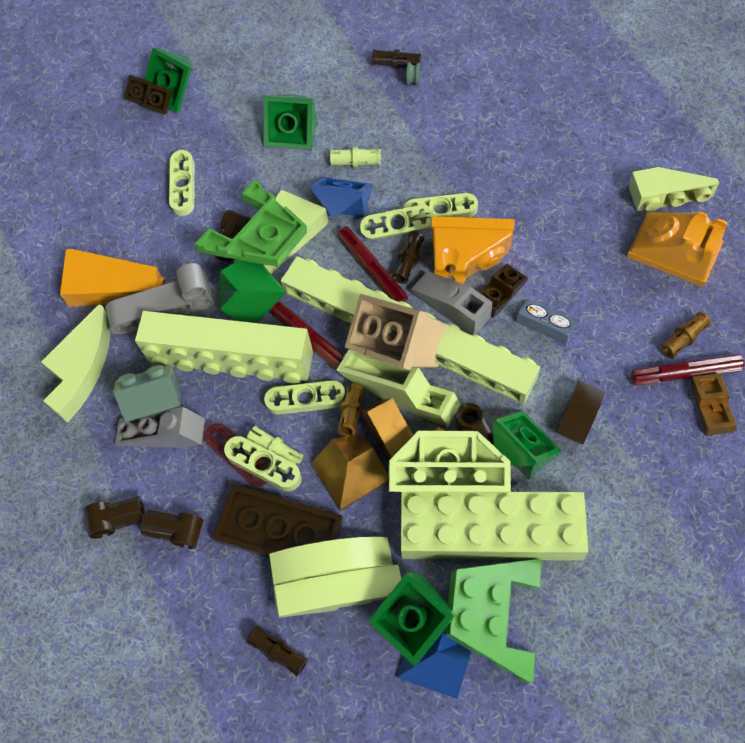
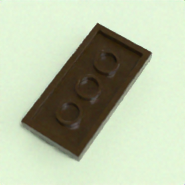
M232 484L212 540L269 558V554L281 550L337 540L344 517L343 515Z

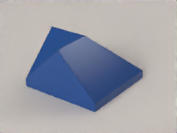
M323 177L311 185V190L333 218H336L339 214L358 217L365 216L372 184Z
M444 630L416 666H413L405 657L403 658L397 678L458 699L472 651L447 637Z

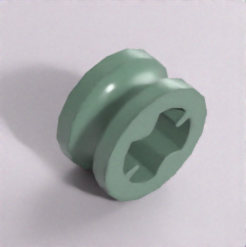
M408 63L407 85H410L412 82L419 85L420 63L416 65Z

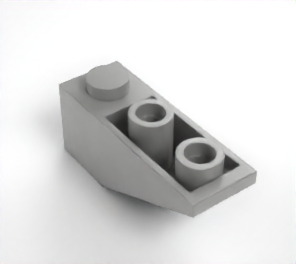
M427 271L411 288L413 294L471 335H476L491 318L492 301L467 285Z
M185 407L165 410L125 422L124 418H119L115 445L173 448L202 445L205 418Z

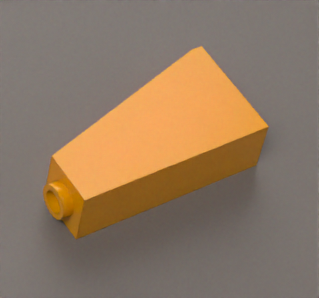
M66 249L60 295L69 307L107 305L110 301L165 285L166 280L165 277L160 275L157 267L74 249Z

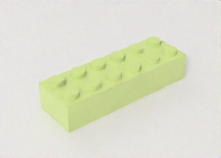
M143 311L135 342L152 366L161 365L165 367L171 365L187 372L193 369H201L213 375H217L219 372H227L239 378L253 375L265 381L278 378L291 384H298L300 381L308 382L313 357L307 329L149 311Z
M402 492V559H540L583 561L588 554L584 492Z

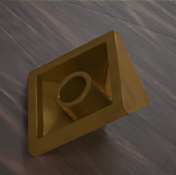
M360 434L332 439L311 463L340 511L389 482V478L374 448Z

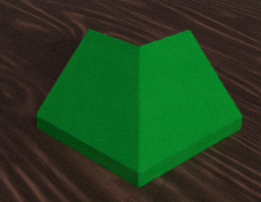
M152 47L144 79L172 90L168 109L175 113L180 111L192 65L188 57Z
M296 94L265 95L264 146L312 150L317 126L314 99Z
M238 260L221 270L217 287L220 310L237 321L258 323L287 293L263 264Z
M523 410L496 419L492 423L494 447L510 461V465L517 466L528 479L533 477L562 452Z

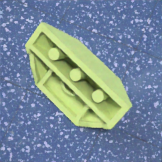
M417 431L389 460V491L511 492L510 461L478 431Z

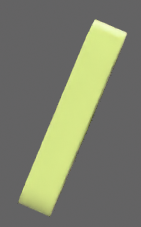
M186 150L176 151L170 158L169 203L173 212L178 216L188 215L194 209V161L190 152ZM181 160H186L183 163L184 170H181L179 166ZM181 179L189 181L184 187L176 186V183ZM180 195H183L185 202L183 206L179 207L178 205L181 203Z
M470 193L411 199L405 203L404 208L428 205L433 210L438 205H444L448 210L442 214L435 212L437 217L472 218L477 213L478 200ZM463 203H468L470 208L465 209ZM452 204H455V211H452ZM421 211V216L415 218L411 216V213L407 214L411 224H413L412 221L416 220L426 224V219L430 218V215L426 214L425 211Z
M417 205L368 215L362 220L360 229L362 234L368 239H382L407 234L412 231L417 232L430 229L432 227V216L436 215L428 205ZM421 211H425L426 214L430 215V218L426 219V224L416 220L412 221L414 227H410L411 222L407 215L408 213H411L413 218L421 216ZM397 215H401L405 219L404 227L399 230H395L391 226L392 218ZM382 218H386L385 223L389 230L388 232H385L384 227L375 229V234L367 230V227L371 225V221L380 225L384 224Z
M324 381L274 387L266 392L264 401L271 413L280 415L338 408L344 402L346 394L340 382ZM332 389H335L336 393H338L334 400H330L328 396ZM318 390H320L322 402H318V395L316 392ZM303 392H309L313 395V399L308 404H301L298 402V396ZM291 393L294 405H290V401L287 400L290 399L289 394ZM275 396H281L282 401H280L279 406H275L274 402H271L275 400Z
M241 436L232 437L225 444V455L237 467L283 491H293L299 487L302 477L299 468L294 463ZM242 446L245 453L250 455L249 462L247 457L241 453L235 456L233 449H239ZM261 457H267L271 460L269 468L263 471L257 470L255 468L256 461ZM277 464H279V471L285 474H288L290 471H292L294 479H288L284 483L282 476L279 473L275 472L277 469Z

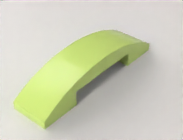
M388 537L330 540L297 546L269 554L273 585L299 581L307 577L393 565Z

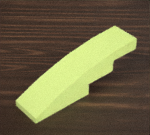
M390 565L366 568L276 585L273 587L277 617L337 610L340 607L363 605L371 601L386 599L401 580L399 566Z

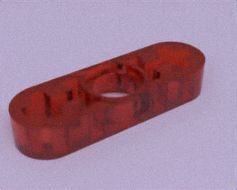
M215 423L205 430L204 439L209 448L244 480L254 487H261L268 483L256 476L252 478L253 474L241 470V468L232 464L223 451L224 445L218 440L214 441L212 436L214 433L219 435L222 433L226 442L232 437H236L224 424ZM245 453V456L247 457L249 462L250 455ZM259 458L255 463V468L258 470L262 468L261 471L269 468L262 458Z

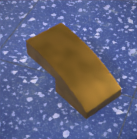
M721 373L692 377L694 396L706 436L735 432L737 423L728 404L730 394Z

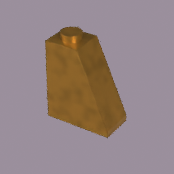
M393 398L382 399L362 411L361 417L388 460L413 436Z

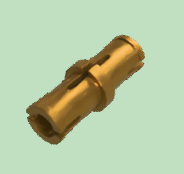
M698 312L685 325L677 327L674 335L660 345L661 352L667 358L673 359L687 345H692L696 341V337L711 325L709 316L703 312Z
M352 383L347 386L345 400L340 406L341 419L338 433L344 437H351V434L353 436L356 434L358 418L362 415L363 407L361 402L364 387L358 383Z

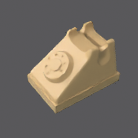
M360 294L345 348L411 370V368H437L439 364L435 362L436 352L442 334L445 331H449V327L431 318L426 312Z

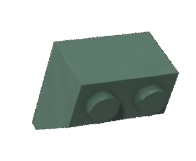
M161 365L153 366L144 373L137 375L133 373L126 374L115 381L113 393L125 422L181 406V382L171 365L165 367Z

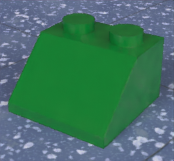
M408 572L368 620V623L413 666H416L456 615L441 593L418 572Z

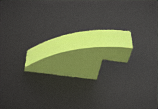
M100 304L41 361L48 371L61 381L43 401L67 423L77 413L92 392L106 360L111 328L107 312Z
M350 349L337 368L341 375L354 383L362 385L365 390L379 398H393L398 407L446 427L450 425L461 404L454 392L431 386L419 368L404 369Z

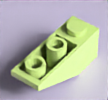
M656 167L632 172L628 187L637 211H655L660 207L668 205L677 207L685 202L695 200L698 202L707 201L714 196L719 181L716 178Z

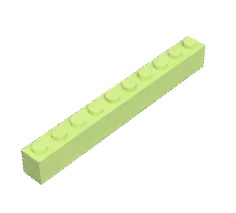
M298 256L281 279L282 287L287 292V295L349 324H352L360 294L412 308L406 302H397L388 298L385 293L379 290L373 291L368 289L357 280L351 281L346 279L333 269H324L311 259L305 260ZM427 313L428 316L437 320L432 314ZM443 323L449 327V331H445L441 336L435 362L443 368L524 405L538 379L541 367L529 358H520L511 354L505 347L494 346L478 335L467 334L454 324Z

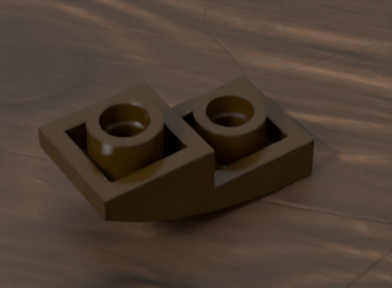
M129 75L124 98L142 104L143 107L167 114L172 90L141 77Z
M509 264L504 265L492 276L490 283L479 292L492 301L491 318H494L509 303L528 280V277Z
M578 380L566 405L565 413L556 429V433L583 445L598 413L605 392Z

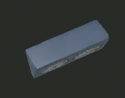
M529 299L519 310L516 319L517 323L564 344L567 343L578 322Z

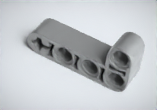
M195 263L185 264L176 271L178 281L110 301L106 305L111 332L114 334H125L138 330L143 311L188 315L212 306L213 299L210 287L201 266Z

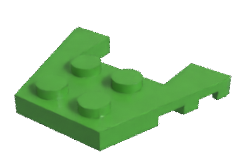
M254 180L242 192V201L260 210L233 239L209 228L195 243L197 252L278 267L306 235L307 225L286 206L282 207L271 192L267 193L262 188V184L259 181Z
M534 559L451 571L448 605L456 616L446 627L445 635L473 653L489 659L501 670L512 673L519 681L533 683L535 653L506 647L511 584L528 588H539L542 560Z

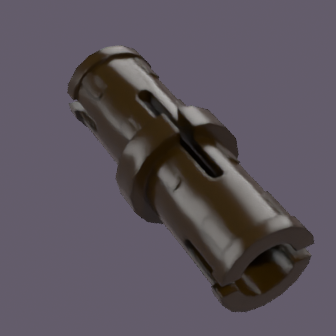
M373 49L372 65L393 66V69H398V67H407L408 63L412 65L421 63V53L400 52V49H395L394 51Z
M412 231L409 233L404 248L398 254V264L392 274V278L398 283L406 284L413 266L418 263V253L425 240L419 232Z
M255 626L247 637L246 643L266 655L268 661L271 663L277 662L297 677L308 663V658L292 650L286 645V641L276 639L259 626Z

